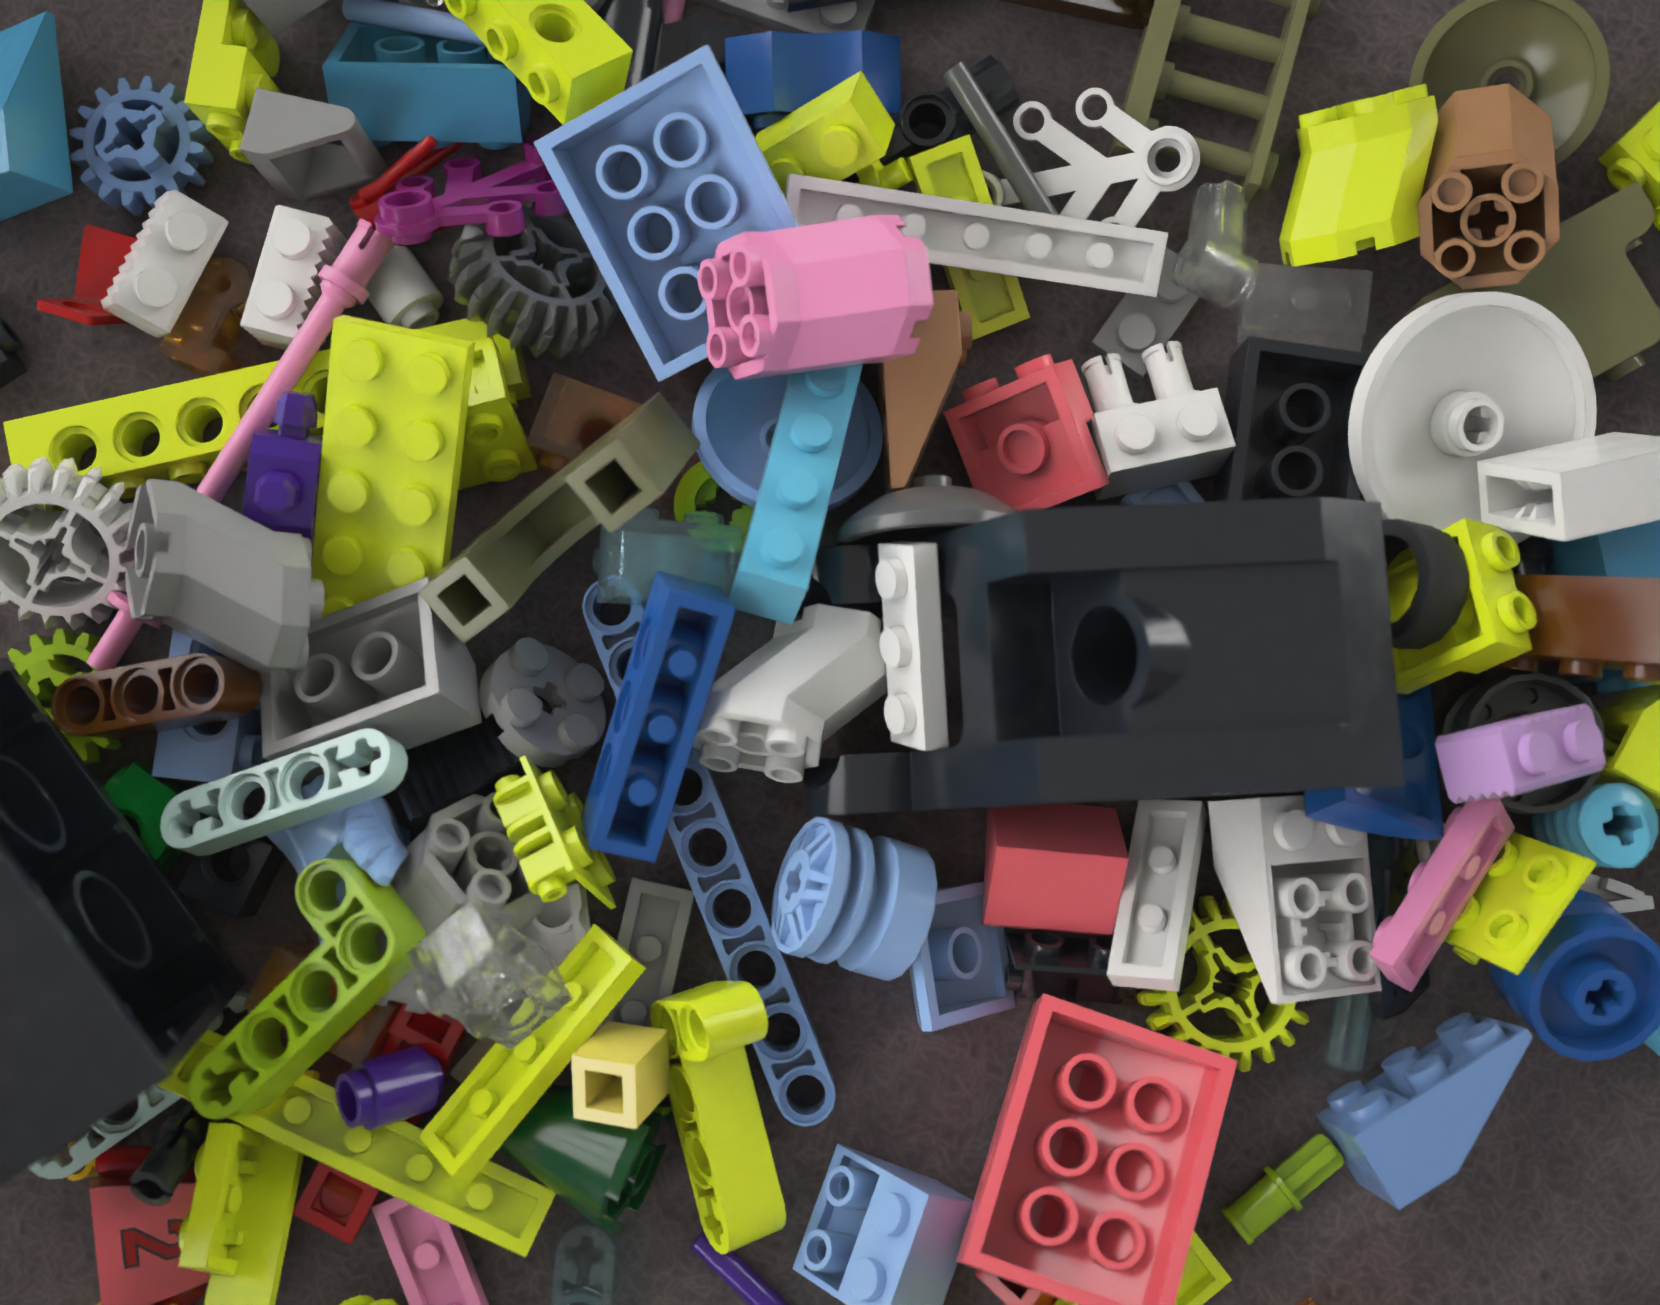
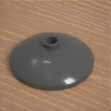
M920 476L912 480L913 488L882 495L850 516L836 531V546L878 545V543L894 541L913 542L1019 510L985 491L952 486V478L949 476Z

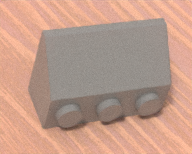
M429 577L322 617L318 621L310 622L307 633L308 659L304 670H259L262 681V695L260 697L262 754L265 760L271 761L360 729L371 728L378 730L397 740L405 750L482 723L476 665L465 643L463 644L418 594L431 580ZM376 750L373 751V761L381 758V753ZM344 765L346 770L351 769V767ZM322 766L310 770L303 781L310 784L317 776L323 775Z

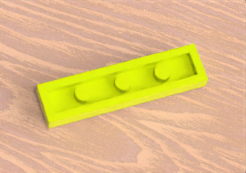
M595 923L419 1134L418 1137L452 1178L468 1185L472 1182L571 1061L572 1054L590 1038L646 969L608 932Z

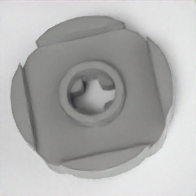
M527 637L518 640L487 668L481 679L479 687L480 707L486 719L493 713L497 724L504 730L498 739L519 758L526 755L535 765L553 768L563 766L571 759H579L600 740L606 723L605 706L600 695L604 690V681L601 674L593 666L586 663H578L566 653L554 647L541 644L536 639ZM536 695L549 703L553 710L550 714L542 710V701Z

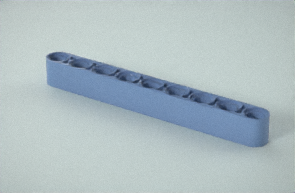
M609 577L600 579L589 587L584 594L582 609L584 619L617 699L623 682V664L631 656L646 606L632 585L623 579ZM613 595H623L629 598L631 610L624 622L619 625L609 626L604 625L600 621V606L605 599ZM692 746L685 769H691L698 773L702 779V793L698 800L691 805L680 806L674 802L667 828L727 980L745 981L740 974L739 963L742 956L750 951L765 952L773 959L776 967L773 979L764 985L753 986L763 1000L767 1018L772 1014L780 1012L790 1014L800 1025V1035L794 1042L785 1046L773 1044L766 1036L764 1039L753 1042V1046L778 1109L784 1118L799 1126L817 1125L826 1119L834 1108L836 1092L833 1074L785 954L777 949L772 937L771 919L712 771L700 764L701 751ZM707 828L719 831L727 844L725 857L714 866L703 865L697 861L692 851L693 839L697 833ZM724 890H740L750 900L751 914L743 924L729 925L718 917L715 908L716 900ZM810 1075L820 1080L825 1088L822 1099L815 1105L808 1107L800 1106L793 1102L788 1095L787 1087L796 1077Z

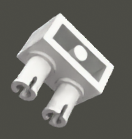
M1169 341L1167 343L1168 353H1165L1162 343L1153 345L1142 353L1141 358L1146 365L1156 397L1154 401L1140 404L1133 403L1123 371L1121 355L1118 353L1107 354V365H1104L1100 355L1089 359L1081 366V371L1086 378L1096 412L1091 417L1092 421L1089 422L1088 429L1106 472L1107 479L1110 482L1094 490L1097 501L1215 476L1236 447L1218 388L1202 391L1194 390L1183 357V348L1179 341Z

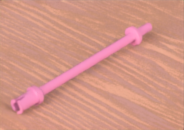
M360 219L357 223V228L331 267L324 265L319 272L318 277L322 280L320 284L322 295L196 491L221 503L248 461L253 435L265 428H269L274 420L278 399L283 392L294 389L332 330L333 319L339 317L344 309L354 307L356 303L364 305L370 295L366 287L389 251L396 245L390 236L382 235L377 230L374 231L372 229L373 225L370 222ZM110 591L106 600L120 610L86 661L90 666L99 671L113 669L117 666L143 623L158 629L164 624L160 621L131 620L128 597L121 592Z

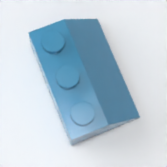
M350 22L322 65L328 103L350 109L375 147L386 146L393 141H414L420 143L425 137L434 136L437 140V145L433 149L444 148L452 145L454 142H478L485 149L499 150L509 148L515 143H522L530 123L531 95L527 87L503 62L496 60L490 54L487 47L483 45L361 22Z

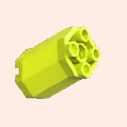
M1426 83L1298 116L1300 128L1296 129L1300 158L1279 238L1283 265L1290 264L1296 267L1338 260L1358 255L1357 251L1376 246V250L1420 236L1418 202L1421 198L1438 125L1435 96H1428Z

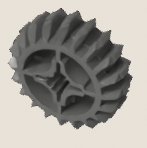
M522 205L525 230L517 235L495 237L486 233L485 223L465 225L462 234L459 233L451 250L453 256L450 261L448 281L455 285L454 301L468 307L467 320L484 322L487 325V337L499 334L509 340L511 350L519 344L529 347L536 358L548 349L555 357L561 360L569 351L582 355L587 347L591 346L592 343L597 344L599 339L606 335L620 308L576 224L565 220L563 214L541 216L533 212V206L527 209Z

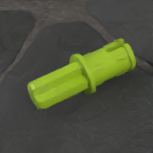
M1321 1133L1315 1134L1273 1170L1268 1165L1264 1167L1263 1171L1266 1176L1229 1207L1223 1208L1221 1212L1248 1245H1251L1257 1236L1290 1209L1294 1208L1297 1212L1303 1209L1300 1201L1343 1166L1344 1159L1336 1146Z

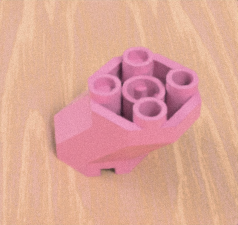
M873 215L769 232H743L719 243L714 259H704L698 272V287L702 297L706 300L709 324L706 342L709 361L715 368H727L735 380L857 364L884 363L915 354L921 338H910L916 322L928 320L934 305L927 247L918 237H905L899 229L907 225L898 215Z

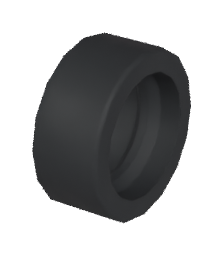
M1402 519L1382 520L1386 572L1394 558L1407 547H1410L1414 552L1419 569L1418 587L1411 606L1399 620L1391 623L1393 648L1422 649L1444 637L1457 622L1466 602L1469 574L1463 551L1449 534L1435 527Z

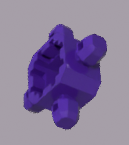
M285 391L277 401L273 423L280 424L279 430L265 428L253 435L248 456L243 516L274 532L302 534V538H309L312 543L314 541L323 437L309 435L310 428L314 429L317 427V403L314 395Z

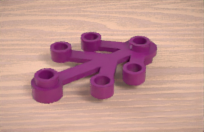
M549 133L534 135L523 141L525 161L484 178L481 162L477 158L459 157L446 161L443 164L446 181L445 194L436 197L434 180L429 176H410L398 180L395 183L396 191L388 193L378 200L380 212L374 217L376 230L382 235L392 237L394 243L402 245L418 244L427 241L432 237L431 231L438 227L485 223L488 235L507 237L517 235L525 230L521 203H532L533 212L541 216H555L568 212L569 210L533 143ZM532 179L538 182L536 184L520 185Z

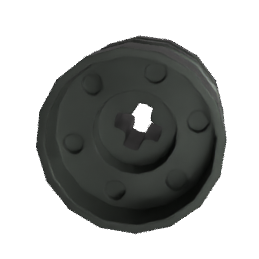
M1541 673L1510 676L1468 684L1447 696L1433 715L1436 742L1438 736L1521 715L1587 704L1593 711L1596 725L1603 737L1604 756L1607 748L1602 719L1589 698L1566 680ZM1437 755L1439 784L1447 793ZM1601 771L1515 796H1505L1500 798L1507 813L1536 814L1562 810L1583 798L1598 779Z

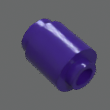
M413 1046L356 1062L351 1066L349 1072L340 1074L336 1080L335 1092L339 1112L344 1122L350 1128L363 1126L368 1130L431 1112L437 1105L438 1096L443 1092L444 1075L438 1060L432 1055L429 1056L420 1046Z

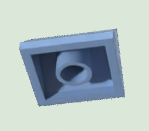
M984 881L937 888L935 910L927 938L915 961L909 967L917 1022L922 1032L936 1031L1016 1007L1014 991L1005 990L1004 987L1005 967L1009 964L1004 927L982 926Z

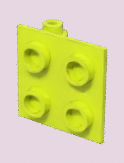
M526 755L520 757L519 759L526 775L522 778L518 775H508L498 780L495 784L497 792L493 796V802L504 827L507 829L506 833L509 841L517 843L513 850L516 858L520 860L519 864L530 892L539 895L542 902H552L563 897L567 893L565 884L576 879L610 910L616 908L617 906L608 888L609 884L616 881L615 875L604 853L589 849L580 819L584 808L581 800L574 792L567 795L561 781L553 770L543 773Z
M1512 832L1444 942L1453 945V952L1472 965H1476L1480 959H1483L1518 976L1597 863L1592 859Z

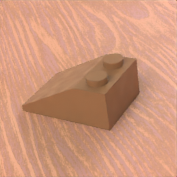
M958 289L932 291L934 305L927 321L916 322L910 338H921L915 354L884 363H877L880 418L883 430L882 451L885 494L910 487L952 389L957 369L966 367L967 350L972 349V320L970 310L959 311Z

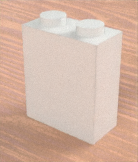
M1611 432L1477 461L1482 522L1499 526L1501 529L1560 541H1569L1660 520V436Z

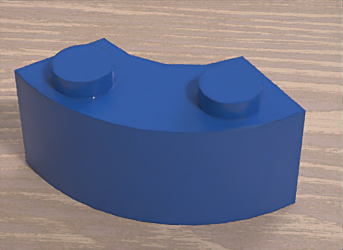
M865 30L834 33L767 31L725 38L726 80L744 117L753 118V130L761 131L859 71L863 72L889 115H896L901 112L900 36Z

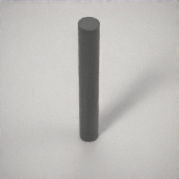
M964 61L942 75L943 79L1025 210L1059 215Z

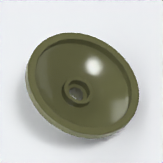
M1466 0L1448 12L1424 40L1412 67L1409 87L1426 83L1428 96H1435L1438 112L1455 91L1494 86L1496 79L1502 75L1510 74L1515 76L1519 82L1518 91L1551 116L1556 166L1569 157L1586 140L1601 116L1609 91L1610 61L1604 38L1591 16L1573 0Z

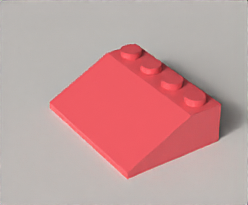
M1043 993L1032 1005L955 1262L1076 1305H1174L1237 1060Z

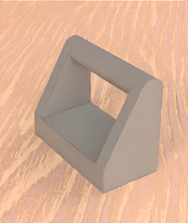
M256 88L240 150L278 195L306 200L375 180L386 171L384 159L350 109ZM340 139L344 146L331 144L329 142Z

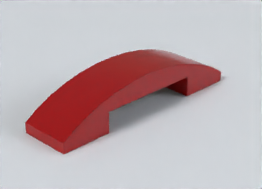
M461 991L424 1014L405 1011L408 1004L403 1003L388 1030L391 1036L380 1055L413 1046H420L429 1056L432 1055L438 1060L445 1077L468 1030L479 1000ZM426 1113L405 1119L404 1121L419 1127ZM319 1162L293 1210V1215L351 1245L372 1213V1207L379 1201L383 1192Z

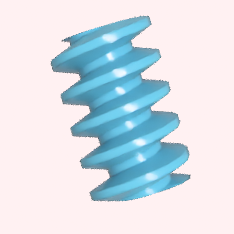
M1626 783L1593 784L1583 798L1558 811L1533 814V835L1538 841L1594 860L1597 863L1595 867L1635 868L1647 857L1648 852L1653 848L1658 835V815L1652 801L1636 787Z

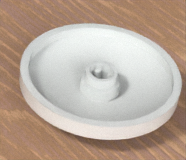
M1463 292L1447 295L1417 308L1392 327L1376 346L1361 372L1352 398L1348 421L1349 456L1357 485L1365 501L1381 502L1382 520L1402 519L1429 525L1439 530H1443L1463 518L1482 522L1477 461L1595 435L1597 415L1596 393L1588 361L1578 341L1566 325L1551 311L1525 297L1503 292ZM1501 529L1507 532L1516 544L1532 536L1530 534Z

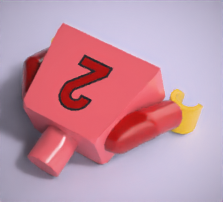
M94 1137L95 1141H99L100 1139H102L99 1137ZM75 1140L68 1143V1148H71ZM115 1144L86 1164L85 1168H81L67 1176V1179L71 1181L98 1175L105 1177L90 1180L89 1188L101 1301L96 1305H194L203 1297L207 1282H209L210 1273L178 1266L181 1256L179 1232L184 1218L191 1210L197 1183L195 1170L192 1166L175 1189L171 1200L161 1206H153L142 1202L134 1196L129 1187L132 1182H129L131 1176L140 1168L153 1150L149 1146Z

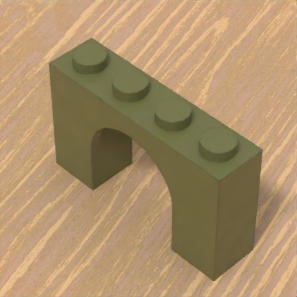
M658 392L476 534L418 594L464 644L511 609L546 568L597 525L602 523L611 534L663 495L701 443L661 393Z

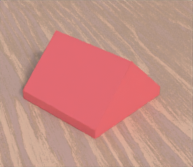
M1067 803L987 808L982 926L1107 937L1113 935L1129 861L1116 808Z

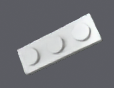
M912 541L878 543L879 563L876 567L875 581L877 590L882 597L884 630L880 636V652L886 664L888 697L884 704V717L890 730L891 742L923 751L949 747L937 543Z
M1138 800L1128 854L1129 861L1107 969V976L1113 986L1179 992L1207 819V812L1202 801Z

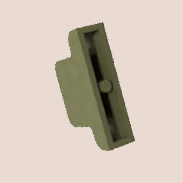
M1638 181L1559 223L1560 239L1519 284L1463 290L1457 284L1451 282L1422 298L1403 315V318L1433 300L1463 292H1503L1525 297L1551 311L1572 332L1584 352L1593 379L1604 373L1608 382L1612 383L1645 365L1646 362L1640 352L1651 347L1660 339V310L1626 256L1644 244L1640 237L1652 225L1654 219L1653 206Z

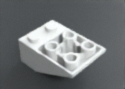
M1304 795L1208 801L1214 869L1271 1004H1284L1382 991L1380 969L1369 955L1373 949L1376 925L1367 833L1306 817Z

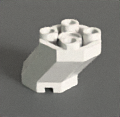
M824 604L804 607L802 619L794 621L793 625L776 621L772 640L712 683L692 745L701 751L700 764L718 772H733L738 768L761 771L770 779L783 783L802 781L805 769L819 765L822 743L888 692L886 664L880 652V636L883 621L871 612Z

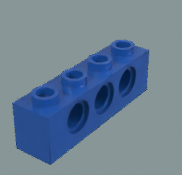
M659 570L656 571L580 818L589 849L655 863L737 608L721 587Z

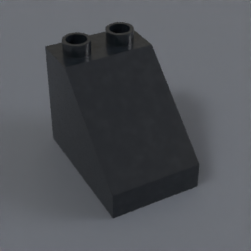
M7 657L0 659V1186L169 1077L245 983L244 979Z

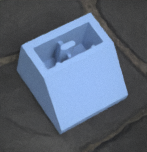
M837 1143L792 1269L846 1305H943L958 1263L955 1261L973 1200L935 1179Z

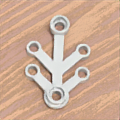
M1089 88L1078 97L1075 106L1076 115L1079 121L1086 127L1092 129L1105 128L1134 151V153L1106 158L1054 121L1050 110L1037 101L1023 103L1018 107L1013 117L1014 129L1020 137L1031 142L1039 141L1071 164L1066 167L1033 173L1048 197L1075 191L1059 214L1060 216L1087 220L1111 184L1138 179L1115 216L1107 217L1101 221L1136 227L1160 192H1173L1185 187L1194 178L1199 168L1200 151L1190 133L1176 126H1163L1150 131L1116 107L1111 95L1102 88ZM1094 96L1104 98L1107 103V111L1099 120H1089L1084 115L1086 101ZM1030 110H1040L1044 116L1042 129L1033 134L1025 132L1022 127L1024 115ZM1166 147H1172L1180 153V163L1171 172H1163L1156 166L1157 154ZM982 171L986 185L993 193V205L1004 207V205L1020 202L1007 179L999 180L994 174Z

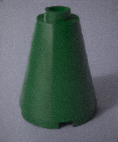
M552 1083L499 1149L603 1231L616 1236L627 1228V1225L617 1221L624 1209L628 1208L638 1212L647 1196L667 1145L665 1143L655 1146L653 1142L661 1120L672 1125L673 1111L672 1107L660 1102L637 1129L575 1119L573 1087Z

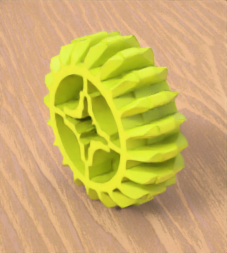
M1225 895L1219 910L1213 896H1200L1198 902L1200 917L1198 918L1192 909L1185 951L1186 953L1191 946L1194 949L1192 954L1197 963V975L1194 981L1182 990L1183 995L1179 997L1177 996V991L1147 989L1137 994L1138 1003L1144 1006L1160 1005V1009L1151 1013L1146 1019V1024L1150 1029L1156 1031L1171 1026L1165 1033V1036L1226 1057L1230 1056L1231 1059L1237 1060L1236 1069L1241 1072L1250 1071L1252 1064L1251 1050L1262 1061L1271 1063L1275 1060V1052L1270 1041L1275 1039L1279 1043L1291 1047L1295 1044V1038L1292 1033L1285 1029V1026L1289 1020L1306 1025L1309 1022V1016L1305 1012L1295 1009L1296 1002L1271 1004L1270 1000L1260 1016L1254 1001V993L1261 982V978L1251 955L1245 953L1240 957L1230 959L1222 947L1215 945L1209 936V933L1222 929L1240 930ZM1219 968L1237 975V983H1230L1236 987L1235 991L1231 994L1233 1000L1213 990V982H1220L1214 978ZM1221 1007L1230 1019L1235 1020L1240 1032L1229 1035L1205 1034L1196 1029L1187 1019V1016L1197 1010L1206 1013L1209 1010Z

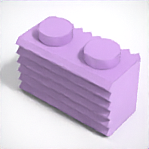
M1587 704L1521 715L1438 736L1435 742L1448 798L1455 804L1464 801H1479L1486 798L1515 796L1602 771L1606 764L1603 753V737L1596 725L1593 711Z

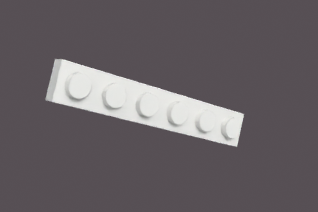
M792 173L787 175L785 199L799 227L873 215H898L907 225L899 230L905 237L919 238L927 247L928 262L932 264L1157 297L1168 232Z

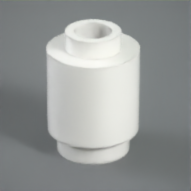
M396 243L366 287V290L370 293L368 299L385 324L414 330L430 327L440 317L438 310L444 298L411 250L406 246H399Z

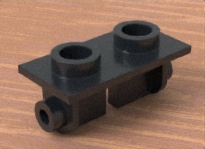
M1031 930L1026 934L1006 933L1005 940L1013 964H1007L1005 967L1004 987L1005 990L1016 991L1018 998H1039L1044 993L1063 1000L1066 978L1075 979L1073 990L1075 1001L1122 1004L1124 998H1135L1137 988L1113 986L1107 976L1114 935L1110 937L1092 935L1087 939L1061 937L1055 932Z

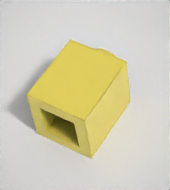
M607 1021L572 1054L574 1118L637 1129L670 1092L669 1030Z

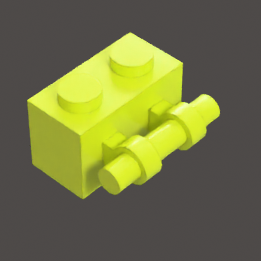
M859 71L761 130L755 138L784 197L787 175L789 173L842 181L856 173L859 181L855 184L894 190L913 181L912 170L904 158L900 157L885 167L879 160L886 155L895 123L862 71Z

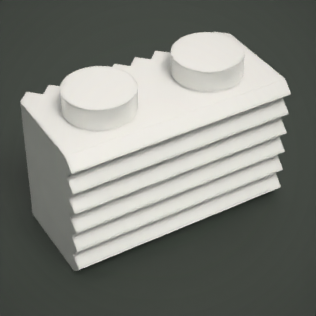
M177 190L165 192L154 202L155 208L148 212L149 219L142 223L143 230L136 234L138 240L130 245L132 251L124 256L126 262L118 267L120 274L112 278L114 285L106 289L108 296L100 300L104 310L157 338L168 333L170 334L229 224L222 216Z
M281 205L275 206L240 322V326L244 327V330L249 331V334L253 335L254 338H257V341L262 342L261 344L286 350L322 295L320 287L322 280L318 277V274L324 265L330 267L333 265L348 242L329 217Z

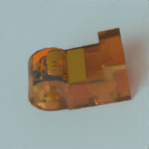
M218 257L209 260L170 334L168 333L164 336L158 352L176 367L201 377L242 369L243 367L230 354L243 328L240 326V322L254 279L250 272L233 258Z

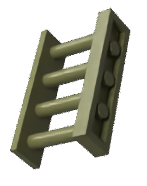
M1154 0L1148 26H1145L1121 110L1150 131L1161 128L1158 127L1159 120L1149 117L1154 98L1164 100L1166 95L1256 119L1257 123L1249 152L1193 136L1200 151L1199 165L1242 177L1235 203L1247 206L1259 188L1263 190L1269 188L1274 177L1279 153L1270 151L1305 20L1312 21L1321 0H1263L1288 7L1280 38L1191 14V6L1180 4L1181 0ZM1183 38L1273 63L1265 93L1260 94L1174 70L1175 63L1165 60L1169 43L1179 44ZM1114 136L1108 158L1134 153V151ZM1172 147L1163 148L1158 153L1180 159V153Z

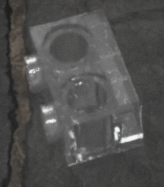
M472 900L407 954L419 980L414 984V990L420 1001L430 1012L436 1016H442L446 1013L460 1021L474 1037L482 1039L487 1036L510 1050L573 999L548 950L510 925H507Z

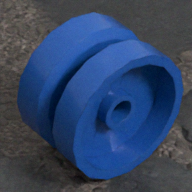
M1578 890L1518 976L1489 963V974L1499 996L1523 1018L1528 1027L1543 1042L1559 1055L1584 1062L1613 1059L1639 1047L1660 1027V946L1597 894Z

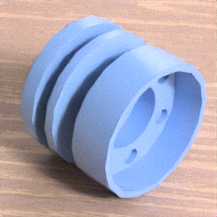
M816 816L805 823L792 840L781 864L775 884L771 908V931L777 949L786 954L801 958L807 956L809 959L826 965L837 960L839 966L844 969L885 981L902 976L915 961L924 944L934 914L937 891L934 861L924 848L880 835L870 839L866 830L848 825L843 826L840 822Z

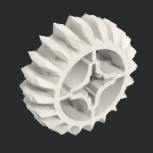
M44 456L35 459L29 466V470L22 464L17 463L9 466L3 473V478L0 477V605L7 604L9 600L19 605V621L28 619L33 612L42 615L47 630L52 626H56L61 616H63L71 628L76 630L85 624L88 617L100 624L109 618L113 608L120 610L106 600L110 591L121 592L127 595L125 586L126 567H135V549L127 548L128 527L134 503L123 504L119 500L125 491L124 482L112 484L109 489L98 483L102 478L100 466L91 468L84 477L78 475L73 457L64 459L55 471ZM33 504H52L65 507V509L60 512L50 513L36 507L31 512L23 507ZM89 522L99 531L103 539L92 531ZM66 527L67 532L61 542L64 544L62 552L56 560H53L52 556L58 546L55 544L57 536ZM70 576L82 580V582H68L56 578Z

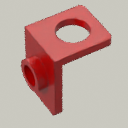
M86 225L83 229L75 296L69 298L38 299L37 310L91 326L128 323L104 310L100 300L108 296L106 289L114 285L112 278L120 274L118 267L126 262L124 256L132 251L130 245L138 240L137 237L97 225Z

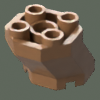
M1509 83L1455 91L1437 112L1438 125L1421 198L1418 202L1420 255L1463 290L1519 284L1560 239L1559 193L1556 178L1552 119L1550 115Z

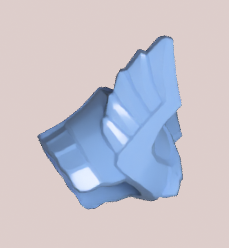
M325 774L317 776L310 784L301 788L304 800L312 798L321 790ZM377 797L266 835L286 855L298 876L306 866L317 860L350 859L354 860L359 868L365 870L375 883L382 886H388L397 869L409 855L406 847L411 843V831L404 826H400L394 810L387 800L382 797ZM342 877L336 887V895L340 905L346 895V884ZM318 934L319 942L321 945L324 941Z

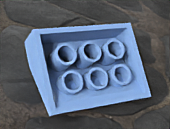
M707 44L533 142L658 382L708 358L706 342L709 324L706 300L702 297L698 287V272L701 262L704 259H714L719 243L743 232H769L799 227L710 46Z

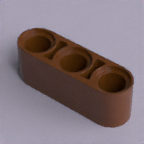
M193 653L68 678L56 689L52 698L51 711L54 722L60 730L69 735L123 739L245 716L257 706L260 700L262 681L257 670H252L229 657ZM217 678H219V689L215 695V683ZM158 691H159V697H158V701H157V703H156L157 693H158Z

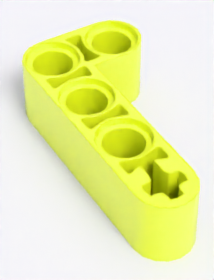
M711 981L653 1002L650 1008L651 1027L669 1030L670 1092L668 1095L704 1233L715 1251L721 1255L727 1254L783 1229L786 1224L785 1204L744 1047L765 1038L768 1032L767 1012L758 991L751 983L746 981Z

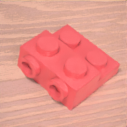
M1049 353L1014 368L1018 380L1000 387L995 377L961 391L965 403L944 412L973 488L985 491L1019 511L1025 509H1046L1110 483L1086 424L1092 421L1093 411L1072 359L1054 364Z

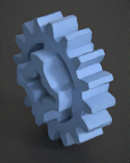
M144 76L140 83V88L135 89L123 77L118 79V93L110 96L100 87L95 90L97 99L100 102V105L95 110L86 106H80L78 112L88 122L85 128L70 129L69 135L83 147L71 153L70 158L83 171V174L80 176L81 181L95 194L98 193V196L110 207L116 209L122 204L134 216H141L145 203L155 208L154 202L165 192L177 190L188 196L184 187L189 182L198 186H204L206 180L196 170L198 164L206 165L214 162V156L204 145H201L212 140L213 134L206 130V126L184 103L185 97L175 85L169 83L161 89L151 76ZM144 141V146L139 149V144ZM138 179H147L144 181H136Z

